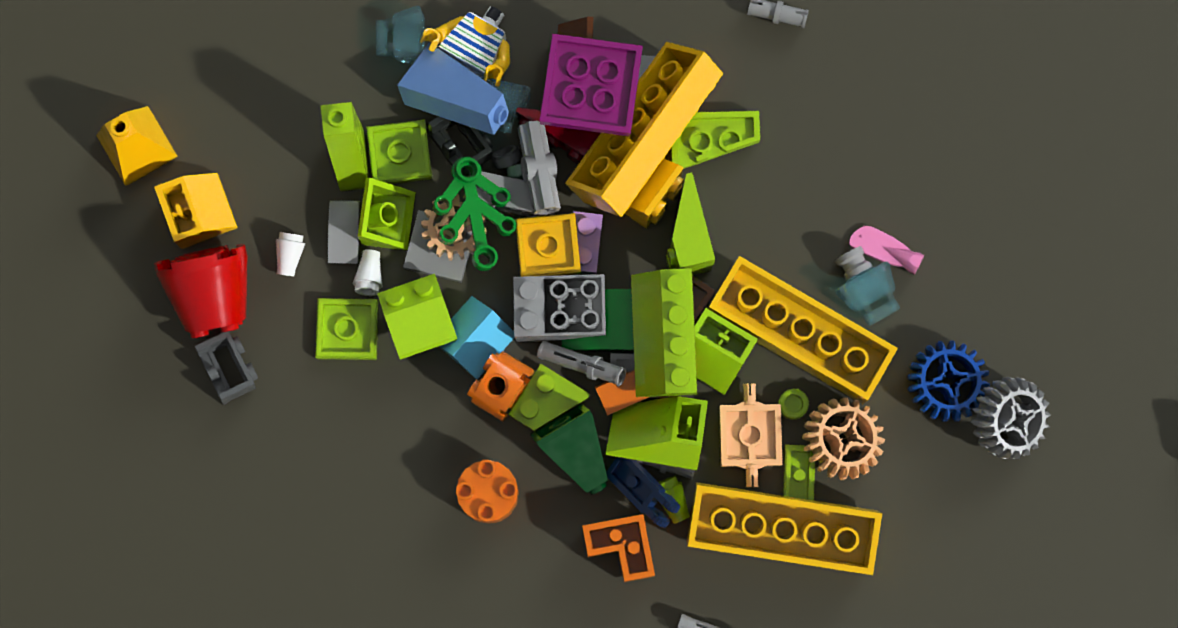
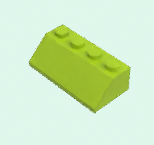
M692 268L664 269L631 275L636 397L697 395Z

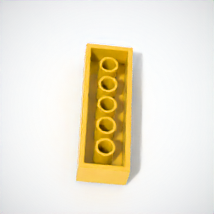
M666 42L638 80L631 136L601 133L565 184L585 204L622 217L630 208L641 189L647 184L658 165L664 160L675 141L681 136L692 117L698 112L706 97L715 88L723 72L704 51Z
M741 256L736 260L708 308L710 311L758 339L756 343L850 398L859 400V403L862 405L869 400L898 349Z
M696 482L686 543L688 547L873 575L882 513L878 510Z

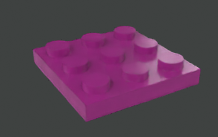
M552 34L540 124L630 137L643 46Z

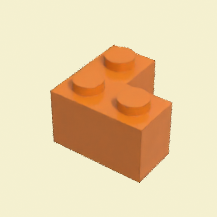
M643 514L582 526L588 558L618 552L623 582L655 576Z

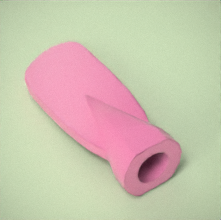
M863 226L856 230L849 242L851 248L854 249L861 246L865 255L889 265L904 267L913 275L916 274L924 258L923 254L911 251L894 237L871 226Z

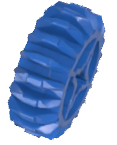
M952 340L948 342L947 349L942 341L936 343V350L931 345L925 347L926 355L921 352L916 355L920 363L912 362L909 366L913 371L917 372V374L911 373L907 375V380L916 382V384L908 387V392L917 391L918 393L912 399V402L917 403L922 400L924 403L920 407V412L922 413L931 408V419H935L939 412H941L942 422L949 420L950 413L954 422L961 420V413L966 418L972 416L970 407L972 409L977 408L980 404L976 397L985 396V393L980 389L990 387V383L981 379L988 376L989 371H980L979 369L985 361L981 359L975 362L973 358L977 352L972 350L967 355L965 353L967 345L964 343L959 346L958 350H956L955 341ZM948 358L961 363L968 372L957 371L953 367L952 361H948ZM938 359L937 378L925 381L927 368L932 361ZM945 377L953 380L960 379L951 386L938 383ZM971 382L969 395L963 403L959 404L957 397L960 396V385ZM937 390L941 392L949 405L937 401L929 391Z

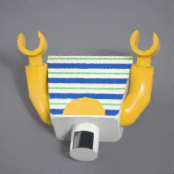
M492 6L488 8L483 18L469 12L465 17L459 16L436 29L427 28L424 30L419 41L420 43L424 41L431 42L429 47L431 52L435 51L437 45L440 44V50L484 81L489 83L491 78L495 79V86L497 87L500 86L502 76L510 65V45L506 41L505 32L498 28L505 15Z

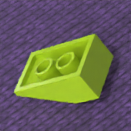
M691 172L687 173L685 177L671 245L667 249L666 262L668 269L692 268V275L711 271L715 262V256L694 177Z

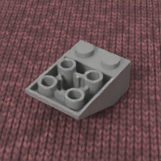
M604 274L513 277L514 337L517 342L556 341L606 335Z

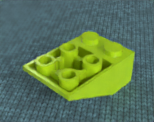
M673 396L635 403L613 413L606 455L697 470L703 442L708 401Z

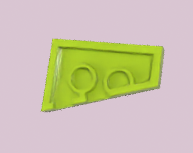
M759 111L697 112L671 147V162L679 164L685 169L759 143Z

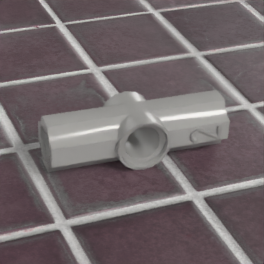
M529 121L519 125L517 128L523 155L521 158V171L524 182L528 183L534 214L547 215L559 211L561 208L555 181L557 177V164L554 154L550 153L545 125H541L539 121Z

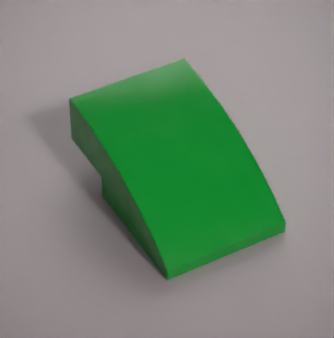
M605 289L606 335L562 340V347L573 351L634 352L632 289Z

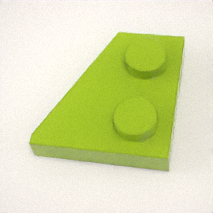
M540 364L510 411L509 416L529 429L536 431L581 402L588 400L590 394L548 367Z

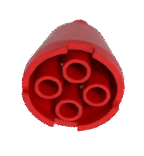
M238 244L231 251L229 246L225 245L186 253L175 257V260L164 259L154 263L156 275L185 331L190 332L191 338L209 335V331L220 328L221 332L239 329V325L243 324V320L246 319L248 255L245 244Z

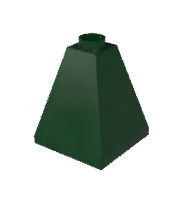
M582 403L530 434L534 442L586 493L590 492L593 495L607 486L605 482L608 481L594 418L591 411Z

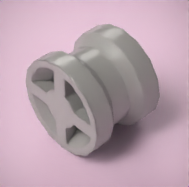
M861 246L850 250L835 260L836 264L843 268L845 272L844 278L847 282L873 268L871 262L865 260L863 256L864 250Z

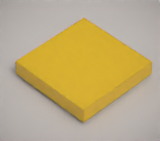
M575 213L515 219L521 277L581 274Z

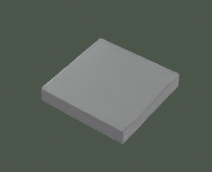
M418 210L403 268L427 275L435 273L436 277L462 283L470 252L468 250L464 252L465 259L461 260L459 254H454L452 261H449L448 255L445 252L440 258L436 255L437 247L429 250L427 244L431 239H423L421 234L428 230L421 226V221L429 220V218L425 215L424 211ZM439 215L435 224L440 223L443 216ZM472 231L467 232L463 239L464 243L471 237Z

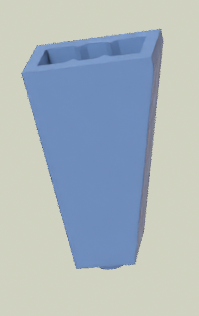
M428 43L397 85L404 105L494 135L500 125L506 122L509 114L503 93L436 47L433 52L429 51L430 43Z

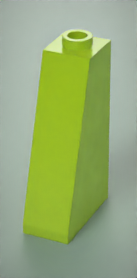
M352 102L321 105L323 135L340 191L364 189L365 180L369 178L365 134Z

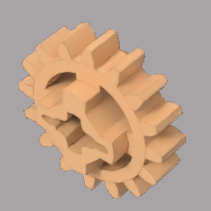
M459 194L455 196L452 201L451 210L443 216L440 223L435 224L439 215L427 209L424 213L429 220L421 221V226L428 229L421 233L423 239H431L427 244L428 249L431 250L437 247L436 255L440 258L445 252L448 255L449 261H452L454 254H459V257L463 260L465 259V251L468 250L471 254L475 251L473 235L465 243L463 242L467 232L472 231L469 216L459 229L458 237L454 241L453 246L445 245L438 240V233L444 225H448L456 214L454 209H459L464 203L460 202ZM437 202V205L441 210L447 209V204L445 202L442 204H439ZM482 216L483 223H484V222H486V220H485V217ZM443 231V235L445 238H453V234L451 231Z

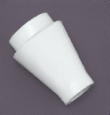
M280 232L279 239H276V274L294 277L305 246L303 235Z
M371 249L362 251V258L353 280L355 292L360 295H378L379 289L383 287L379 251Z

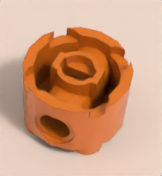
M504 351L500 354L492 353L483 367L487 371L480 380L476 379L467 393L472 398L471 402L502 422L508 417L506 413L508 408L512 410L531 380L528 377L534 374L532 368ZM498 377L502 378L505 382V390L503 392L496 388L495 382Z
M487 459L475 462L466 468L458 479L456 487L458 503L469 517L481 523L489 524L502 521L512 513L518 502V485L511 471L501 463Z

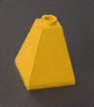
M148 106L119 115L105 123L96 135L125 186L178 157Z

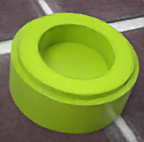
M799 389L786 390L778 400V404H781V415L790 420L801 418L809 408L807 395Z

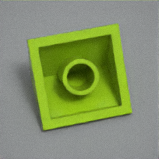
M370 177L366 178L357 236L361 244L364 246L408 250L416 192Z

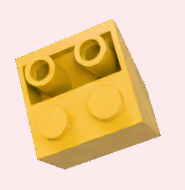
M664 159L624 214L646 229L651 222L656 225L666 211L664 209L667 205L666 201L668 199L673 201L683 187L681 185L684 182L682 178L684 168L679 164Z
M218 173L182 176L154 187L172 238L181 249L238 228Z

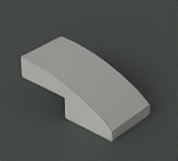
M330 200L328 263H359V239L357 236L360 222V201Z

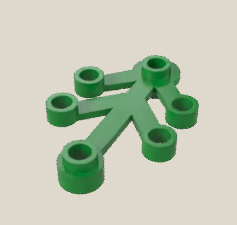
M461 157L452 166L451 174L453 181L443 195L435 199L432 207L437 215L444 216L448 214L452 208V200L462 188L465 201L449 224L441 228L438 238L445 245L454 243L458 237L459 229L469 216L475 245L472 263L476 269L488 271L497 263L498 254L492 246L487 244L482 216L495 224L497 231L502 236H510L516 230L517 224L512 217L504 216L480 199L476 187L489 194L493 205L500 208L507 205L511 195L506 188L498 187L481 175V166L475 159ZM461 169H468L471 172V176H463ZM502 193L506 200L504 202L498 201L496 194ZM437 202H445L447 204V209L441 210L438 207ZM502 222H508L511 225V230H504ZM443 231H451L453 234V238H445L443 235ZM480 255L486 256L488 264L480 263L478 257Z

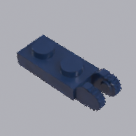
M616 457L606 471L607 478L632 504L661 528H666L670 521L662 511L654 507L659 501L661 505L672 513H677L681 507L671 495L665 493L666 490L637 460Z

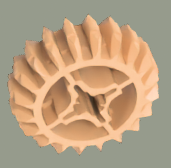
M833 398L828 401V405L822 403L818 406V411L811 412L809 416L812 421H807L804 424V427L810 431L802 435V439L810 441V444L804 447V451H812L814 454L809 458V462L813 463L818 460L820 464L817 467V471L821 472L828 468L827 475L830 478L838 474L839 480L847 479L848 475L851 479H856L859 477V472L865 475L869 472V466L874 467L877 465L878 461L875 456L879 457L884 452L877 446L885 442L884 438L877 436V433L883 431L884 427H875L873 422L877 421L878 416L873 415L869 417L867 414L870 407L868 406L860 410L859 400L849 404L848 398L840 399L839 403ZM830 417H845L844 422L840 423L839 427L825 426ZM856 426L861 430L863 437L858 434ZM842 433L846 436L844 439L848 440L846 444H843L841 442L842 439L839 437ZM824 440L828 442L830 445V453L824 444ZM848 450L862 452L855 462L842 461L843 456L847 455Z

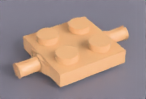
M749 383L743 384L744 402L736 405L719 406L721 467L746 469L747 488H751L752 483L753 488L759 487L758 469L765 466L783 465L781 404L756 402V384L754 383L750 384V395Z

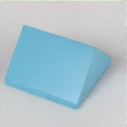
M471 296L451 318L458 340L438 347L478 380L486 371L483 367L492 353L500 354L515 338L514 331L492 309Z

